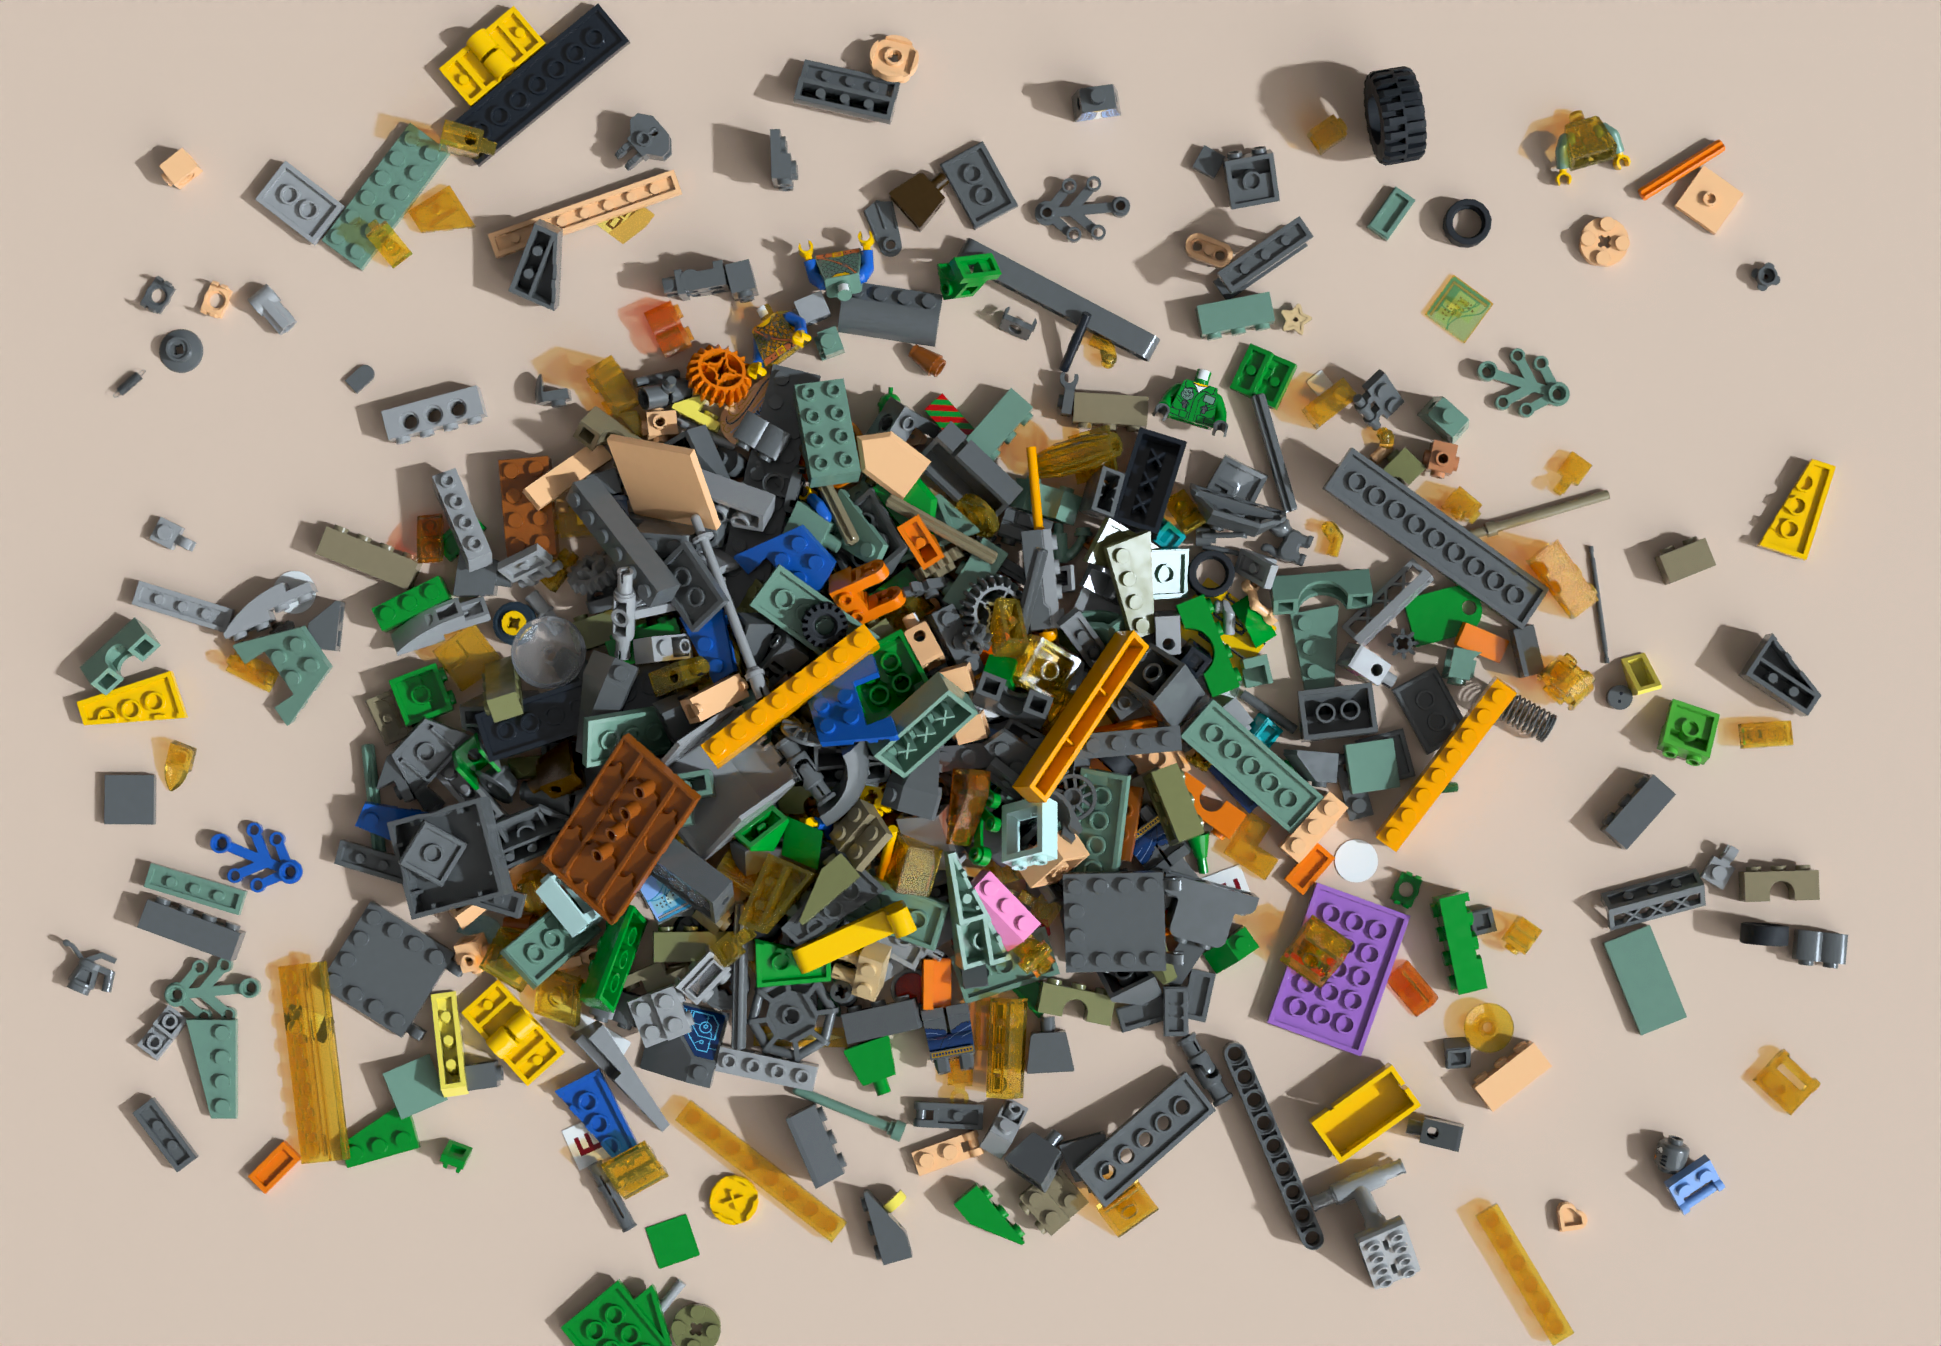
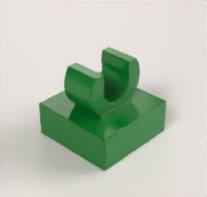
M449 1140L440 1158V1162H443V1168L451 1165L456 1167V1173H459L461 1169H464L473 1148Z

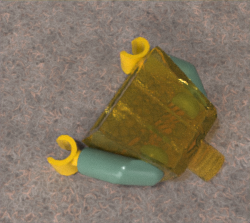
M1581 110L1574 111L1569 115L1571 123L1565 125L1564 133L1559 136L1555 150L1556 168L1559 169L1555 182L1558 186H1560L1559 179L1561 175L1567 177V185L1571 183L1572 178L1567 173V168L1570 171H1574L1614 159L1612 164L1616 170H1621L1620 159L1624 161L1626 167L1630 165L1631 160L1627 155H1623L1624 147L1622 140L1615 128L1607 123H1603L1598 116L1585 119Z

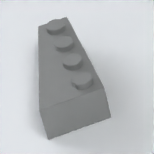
M702 469L720 523L731 522L733 527L763 532L775 510V495Z

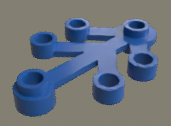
M250 823L246 829L247 834L252 837L257 852L233 843L227 834H216L211 838L210 846L214 852L226 853L228 851L254 862L242 868L229 870L227 878L230 882L239 883L244 877L265 868L277 871L265 878H254L250 883V888L254 892H263L267 886L279 881H283L286 884H294L303 875L301 864L296 860H292L284 844L286 837L282 832H274L269 837L270 844L275 846L280 862L271 858L262 836L263 827L260 823ZM253 825H256L259 829L256 835L251 832ZM275 835L281 836L282 840L279 844L274 842ZM220 839H225L226 841L224 848L219 846ZM289 867H293L295 870L293 876L287 874ZM234 871H237L240 875L238 880L232 878ZM257 880L262 882V888L260 890L256 889L254 886Z

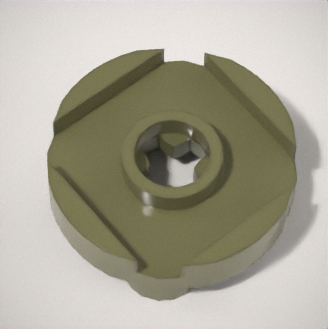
M692 1303L682 1307L675 1315L671 1326L673 1340L677 1346H715L721 1333L719 1315L712 1307L705 1304ZM694 1322L696 1325L701 1323L703 1326L701 1328L702 1334H692L691 1323Z

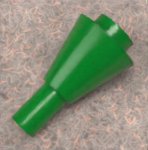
M1205 830V833L1187 840L1194 857L1197 859L1199 874L1209 872L1206 857L1208 855L1210 832Z

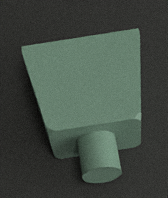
M1434 396L1417 414L1447 443L1454 444L1469 427V419L1443 396Z

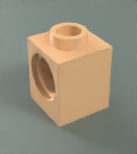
M183 148L159 165L164 172L161 176L170 187L174 184L179 189L203 172L191 155Z

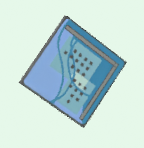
M657 871L658 874L689 897L696 896L691 892V889L688 890L678 883V880H674L664 871ZM652 875L648 876L639 890L658 925L693 908Z

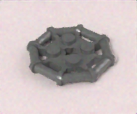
M822 982L800 984L811 987L806 994L791 990V985H785L786 991L774 998L768 992L779 986L759 988L756 986L754 988L755 994L746 1025L750 1026L765 1055L769 1053L795 1060L798 1063L801 1062V1059L820 1048L829 1046L831 1043L829 1041L839 1009L834 1005ZM814 991L817 993L825 1009L817 1010L810 997ZM763 999H766L770 1002L766 1017L758 1018ZM791 1009L793 1012L797 1011L799 1013L796 1017L797 1022L793 1023L792 1020H786L787 1010ZM818 1015H826L821 1034L814 1030ZM767 1022L774 1035L770 1041L759 1023ZM810 1034L816 1038L813 1042L799 1049L798 1041ZM777 1039L787 1040L793 1043L794 1050L774 1045Z

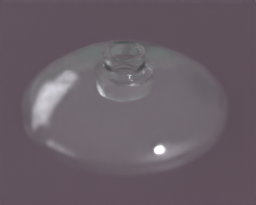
M557 616L538 617L525 624L515 636L511 648L512 663L518 675L529 685L540 689H555L571 682L580 673L586 658L585 641L578 628L570 621ZM549 654H556L553 660L547 659Z

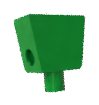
M890 1035L870 1039L844 1049L845 1056L862 1086L873 1083L877 1096L891 1092L887 1078L896 1075Z

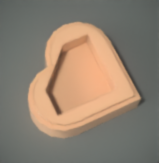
M1568 1201L1558 1204L1556 1215L1560 1232L1579 1230L1586 1226L1587 1216L1584 1212L1576 1209Z

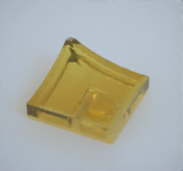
M476 625L462 629L432 651L462 692L482 678V673H485L486 663L502 659Z

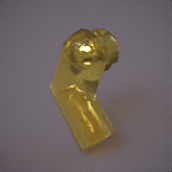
M1093 334L1089 345L1100 350L1102 366L1107 369L1112 368L1117 361L1115 346L1110 341Z
M1326 521L1321 526L1322 532L1330 542L1326 554L1338 558L1344 535L1335 522Z

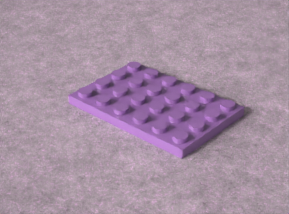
M1316 882L1298 932L1299 936L1295 940V943L1305 950L1307 948L1297 942L1300 940L1298 939L1300 937L1315 946L1309 956L1294 945L1295 949H1292V952L1305 960V963L1302 965L1292 957H1289L1267 1023L1361 1056L1410 916ZM1316 951H1322L1325 957L1322 959L1318 958ZM1312 957H1315L1331 968L1324 979L1306 967ZM1333 958L1335 965H1328L1326 959Z

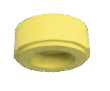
M900 1189L882 1207L888 1213H891L904 1202L906 1195Z

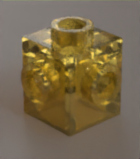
M1032 934L1013 950L1020 960L1017 963L1026 974L1032 972L1037 978L1041 974L1046 973L1055 962L1050 955L1053 951L1044 940L1039 942Z

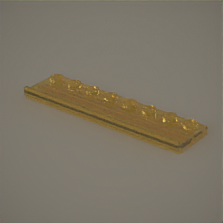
M327 961L279 966L301 1163L350 1159Z

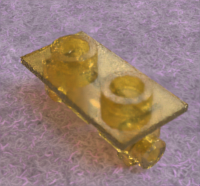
M236 651L234 655L229 656L226 662L229 664L226 671L269 693L279 676V672L275 667L257 658L244 664Z

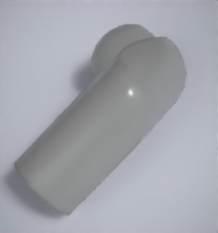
M1224 599L1223 601L1216 600L1214 602V610L1216 614L1223 613L1224 634L1234 635L1236 616L1229 601Z

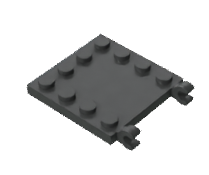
M1164 870L1063 872L1066 973L1166 971V964L1183 965L1184 951L1166 952L1164 890L1180 891L1182 888L1181 877L1164 878Z
M370 901L318 985L401 1038L407 1032L410 1036L420 1041L427 1031L413 1023L444 971L447 969L457 977H462L464 973H462L461 967L456 961L453 960L454 951L378 903Z

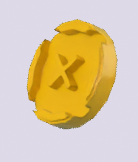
M728 1175L718 1180L711 1189L709 1204L714 1216L722 1223L729 1225H738L748 1221L756 1212L759 1203L758 1191L754 1184L746 1177L740 1175Z

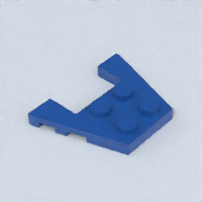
M804 525L733 557L747 574L754 571L767 558L775 568L778 564L782 565L819 593L824 588L837 562Z
M872 654L865 657L808 700L822 747L852 745L854 742L860 741L876 743L878 740L889 739L890 741L900 740L891 716L867 725L856 686L880 677L875 658Z

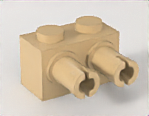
M874 942L861 948V950H856L839 958L840 960L855 964L857 969L836 962L831 978L850 983L853 987L852 995L875 1002L884 986L892 947Z

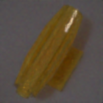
M1109 425L1068 436V440L1051 445L1037 453L1039 479L1066 477L1075 474L1078 485L1086 483L1102 466L1119 471L1116 457L1120 456L1123 451L1120 436L1117 433L1111 432Z

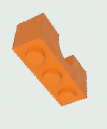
M1185 772V784L1188 791L1194 797V807L1197 814L1201 816L1203 823L1213 828L1211 830L1213 835L1222 841L1225 837L1230 840L1247 815L1227 800L1217 811L1205 810L1200 804V796L1205 790L1206 785Z

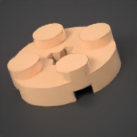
M899 35L886 36L880 42L877 40L870 50L869 63L872 68V74L889 82L906 83L909 81L910 77L916 72L919 61V53L912 46L913 43ZM893 55H896L899 61L892 62L888 58H892Z
M1611 217L1597 218L1589 222L1582 229L1579 239V251L1582 257L1589 264L1600 267H1610L1618 263L1626 255L1627 249L1630 246L1626 229L1620 222ZM1600 236L1609 239V248L1605 246L1600 248L1598 246Z

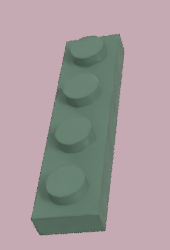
M156 863L150 864L144 883L146 888L236 915H241L248 892Z

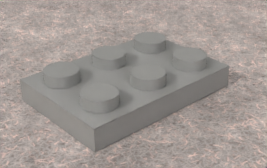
M287 161L281 165L255 199L314 245L318 243L345 208L344 205Z

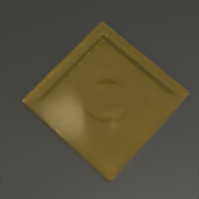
M556 970L536 988L534 1013L572 1027L580 1025L582 1001L579 999V993L584 979Z

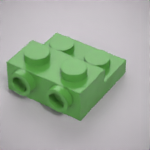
M1672 699L1669 704L1665 724L1661 728L1657 749L1661 750L1662 754L1668 758H1676L1677 756L1685 758L1686 763L1691 766L1704 765L1711 755L1720 714Z

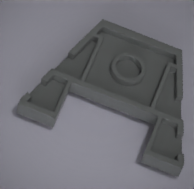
M425 716L390 754L424 812L439 810L445 804V801L427 785L452 760V752L472 737V735ZM473 748L468 752L475 760L480 759L482 756L477 748Z

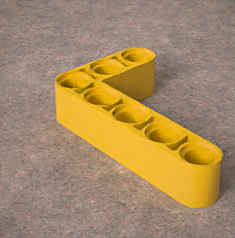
M900 900L794 948L791 952L801 974H805L889 935L894 934L897 939L907 936L916 931L917 927L904 900Z

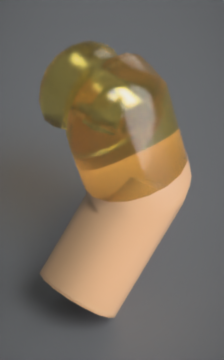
M1386 427L1378 430L1377 436L1380 439V447L1369 456L1376 465L1393 451L1394 434Z

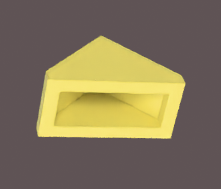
M1645 653L1621 659L1627 685L1633 696L1662 689V685Z

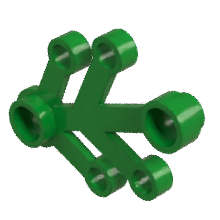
M977 771L969 778V792L966 804L954 808L952 811V818L961 822L966 820L962 829L954 831L952 840L955 844L965 845L974 826V847L969 851V859L973 864L985 867L989 864L992 853L990 848L983 846V821L987 831L996 833L1001 828V819L995 817L983 805V797H985V805L987 807L996 809L1001 803V796L990 789L991 781L982 775L983 772ZM974 802V807L968 816V811Z

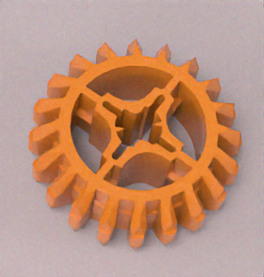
M709 344L705 349L700 348L697 353H694L691 356L690 362H688L686 367L688 388L693 389V395L701 396L700 401L708 400L710 406L713 403H717L719 408L724 403L728 407L733 402L738 404L741 399L747 396L748 390H750L752 385V377L747 374V368L750 364L745 363V356L738 357V350L731 352L729 351V346L721 349L719 344L714 349Z

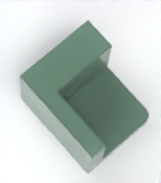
M1267 654L1239 660L1246 688L1273 683Z

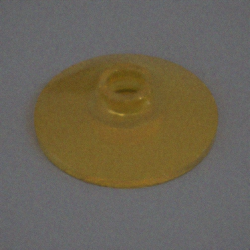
M1483 1003L1475 1006L1468 1013L1464 1022V1033L1467 1041L1481 1052L1493 1053L1500 1051L1508 1045L1514 1032L1513 1020L1508 1011L1494 1003ZM1489 1022L1492 1028L1490 1031L1485 1032L1483 1025Z

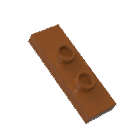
M1130 786L1121 855V860L1132 862L1145 788Z

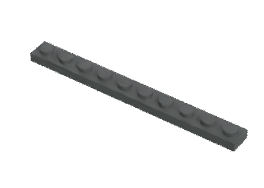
M1180 725L1092 733L1074 760L1182 751ZM1045 737L1022 740L1037 750ZM984 743L944 746L940 751L939 764H943V772L987 768L994 758L984 747Z

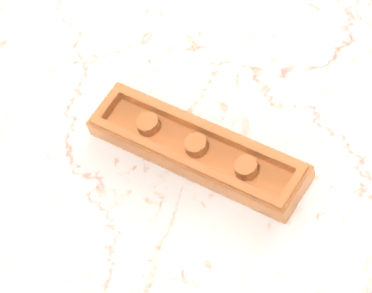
M603 445L597 446L593 451L586 446L524 488L522 492L539 511L568 491L573 482L585 479L586 476L591 475L610 462L613 457Z

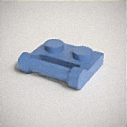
M1705 1154L1664 1181L1674 1202L1683 1215L1689 1213L1691 1207L1718 1190L1720 1192L1725 1188L1713 1164ZM1710 1182L1709 1184H1707L1706 1186H1704L1703 1188L1689 1196L1691 1193L1702 1187L1704 1184Z

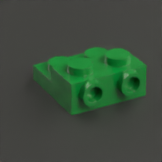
M433 663L389 680L406 727L417 724L424 716L433 719L455 710L453 705L457 704L453 691H447L444 682L448 681V677L444 667L438 668V665Z

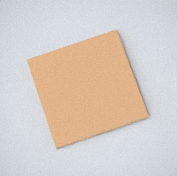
M610 434L606 440L634 514L692 526L691 516L698 514L701 517L704 528L717 530L720 527L721 523L694 449Z

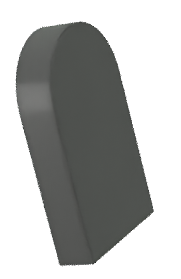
M363 365L345 381L358 394L374 379L375 372L372 367Z

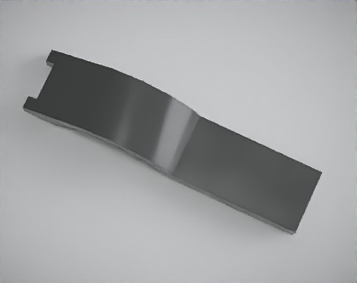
M995 757L982 775L1016 802L1024 800L1012 787L1019 775ZM1054 790L1049 798L1057 802V817L1062 828L1060 836L1072 844L1076 839L1074 834L1079 835L1083 828L1070 802L1061 793Z

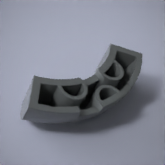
M866 741L854 742L852 745H840L844 770L840 782H837L831 792H835L837 795L821 807H817L819 816L826 826L843 817L855 805L864 790L869 771V752Z
M734 839L730 841L733 860L740 872L745 876L763 871L786 870L802 873L817 880L821 869L825 867L822 862L836 851L835 845L822 839L818 870L783 856V839L779 840L774 851H750L739 840Z

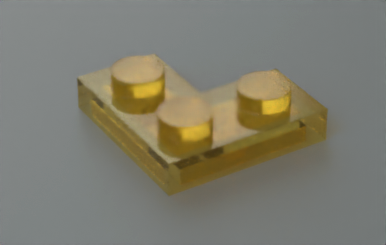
M1251 812L1223 853L1263 880H1266L1278 859L1258 845L1272 825Z

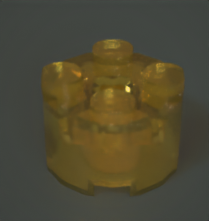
M1566 653L1564 656L1557 655L1537 675V680L1540 682L1543 680L1546 684L1543 690L1559 705L1565 702L1569 705L1567 707L1568 710L1571 711L1594 690L1592 683L1596 679L1589 671H1582L1576 665L1577 660L1571 654Z

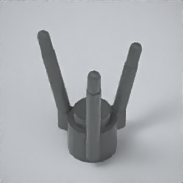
M1202 523V526H1196V546H1202V550H1217L1230 555H1239L1240 551L1211 545V543H1216V538L1245 537L1246 534L1244 532L1216 533V530L1209 527L1210 524Z

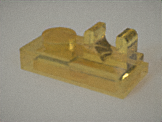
M374 219L368 224L372 231L366 235L367 238L392 268H395L413 254L386 220L379 224Z

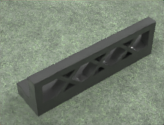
M1696 868L1601 893V901L1607 911L1610 931L1706 906L1705 886ZM1698 894V899L1686 900L1690 895ZM1674 901L1671 906L1662 907L1665 902ZM1650 907L1647 912L1638 913L1642 908ZM1626 914L1622 919L1614 921L1615 915Z

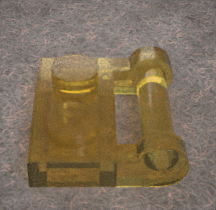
M1782 1049L1752 1081L1786 1113L1792 1115L1809 1095L1819 1088L1821 1082L1809 1076L1789 1057L1790 1053ZM1780 1064H1783L1805 1084L1801 1090L1777 1069Z

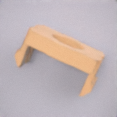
M213 280L204 296L200 312L222 319L225 310L229 306L233 291L228 288L229 286L220 285L219 282ZM214 294H221L224 298L223 305L219 308H214L210 304V298Z

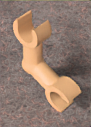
M1248 579L1244 580L1241 583V587L1248 595L1250 609L1262 615L1265 623L1270 626L1278 622L1274 618L1275 615H1273L1272 607L1267 608L1260 603L1257 594L1260 586L1254 582L1250 583Z

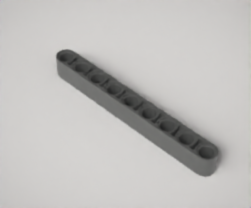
M971 238L966 239L957 257L992 253L1002 273L998 279L992 280L995 283L1075 325L1078 324L1083 311L1089 312L1092 317L1086 331L1144 361L1149 362L1160 342L1157 336ZM974 264L968 265L969 269L973 270Z
M1236 1041L1228 1042L1222 1051L1224 1060L1299 1239L1307 1249L1317 1250L1324 1242L1322 1230L1249 1056L1242 1044ZM1239 1047L1241 1050L1240 1057L1235 1060L1228 1057L1229 1049ZM1241 1070H1248L1251 1076L1247 1082L1242 1083L1238 1081V1073ZM1251 1093H1258L1260 1095L1259 1103L1253 1106L1249 1105L1247 1102L1248 1096ZM1259 1117H1269L1270 1123L1266 1128H1259L1257 1126ZM1271 1139L1279 1141V1147L1275 1151L1267 1150V1143ZM1280 1162H1287L1289 1164V1170L1285 1174H1278L1276 1171V1167ZM1290 1185L1298 1186L1299 1191L1295 1197H1288L1286 1195V1189ZM1300 1208L1308 1210V1216L1304 1220L1296 1219V1212ZM1311 1231L1317 1232V1240L1314 1243H1307L1305 1240L1307 1233Z

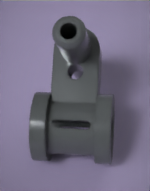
M850 962L842 963L844 966L857 969L855 964ZM835 964L831 965V975ZM833 978L834 984L830 989L832 999L843 1007H850L855 1004L858 996L851 994L853 987L848 982ZM846 989L848 992L845 993V998L840 997L843 995V990Z

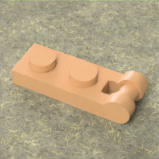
M970 1130L912 1151L911 1154L919 1176L984 1154L985 1151L980 1147L977 1139L979 1137L977 1130ZM968 1141L970 1149L963 1151L961 1143Z

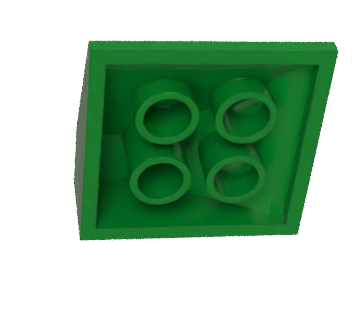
M902 629L879 640L880 649L872 654L875 658L880 677L856 686L867 725L886 718L929 680Z

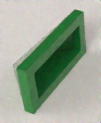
M1247 595L1231 605L1242 628L1255 648H1257L1277 634L1272 626L1265 623L1262 615L1250 609Z

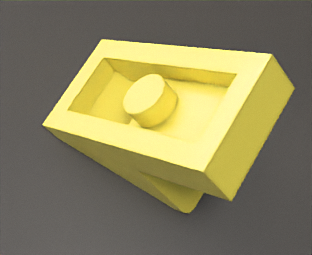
M700 395L673 404L672 409L676 410L680 415L701 426L706 424L707 429L716 434L718 433L721 425L717 421L718 416L705 410L704 414L701 413L707 400L700 401Z

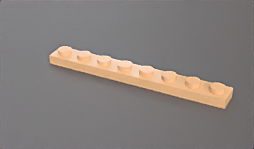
M673 169L488 234L494 254L498 259L524 250L533 226L539 219L563 228L564 236L682 195V191Z

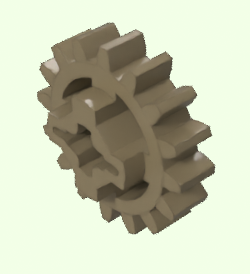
M944 546L941 547L945 557L925 570L922 567L915 570L913 574L917 581L922 582L930 576L932 578H940L956 569L954 562L964 556L962 549L956 546L946 551Z

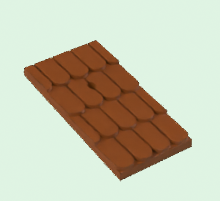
M628 733L622 737L544 855L541 863L610 925H613L624 914L636 893L642 888L658 860L666 852L679 829L683 827L702 796L694 789L692 790V787L676 773L674 774L668 766Z

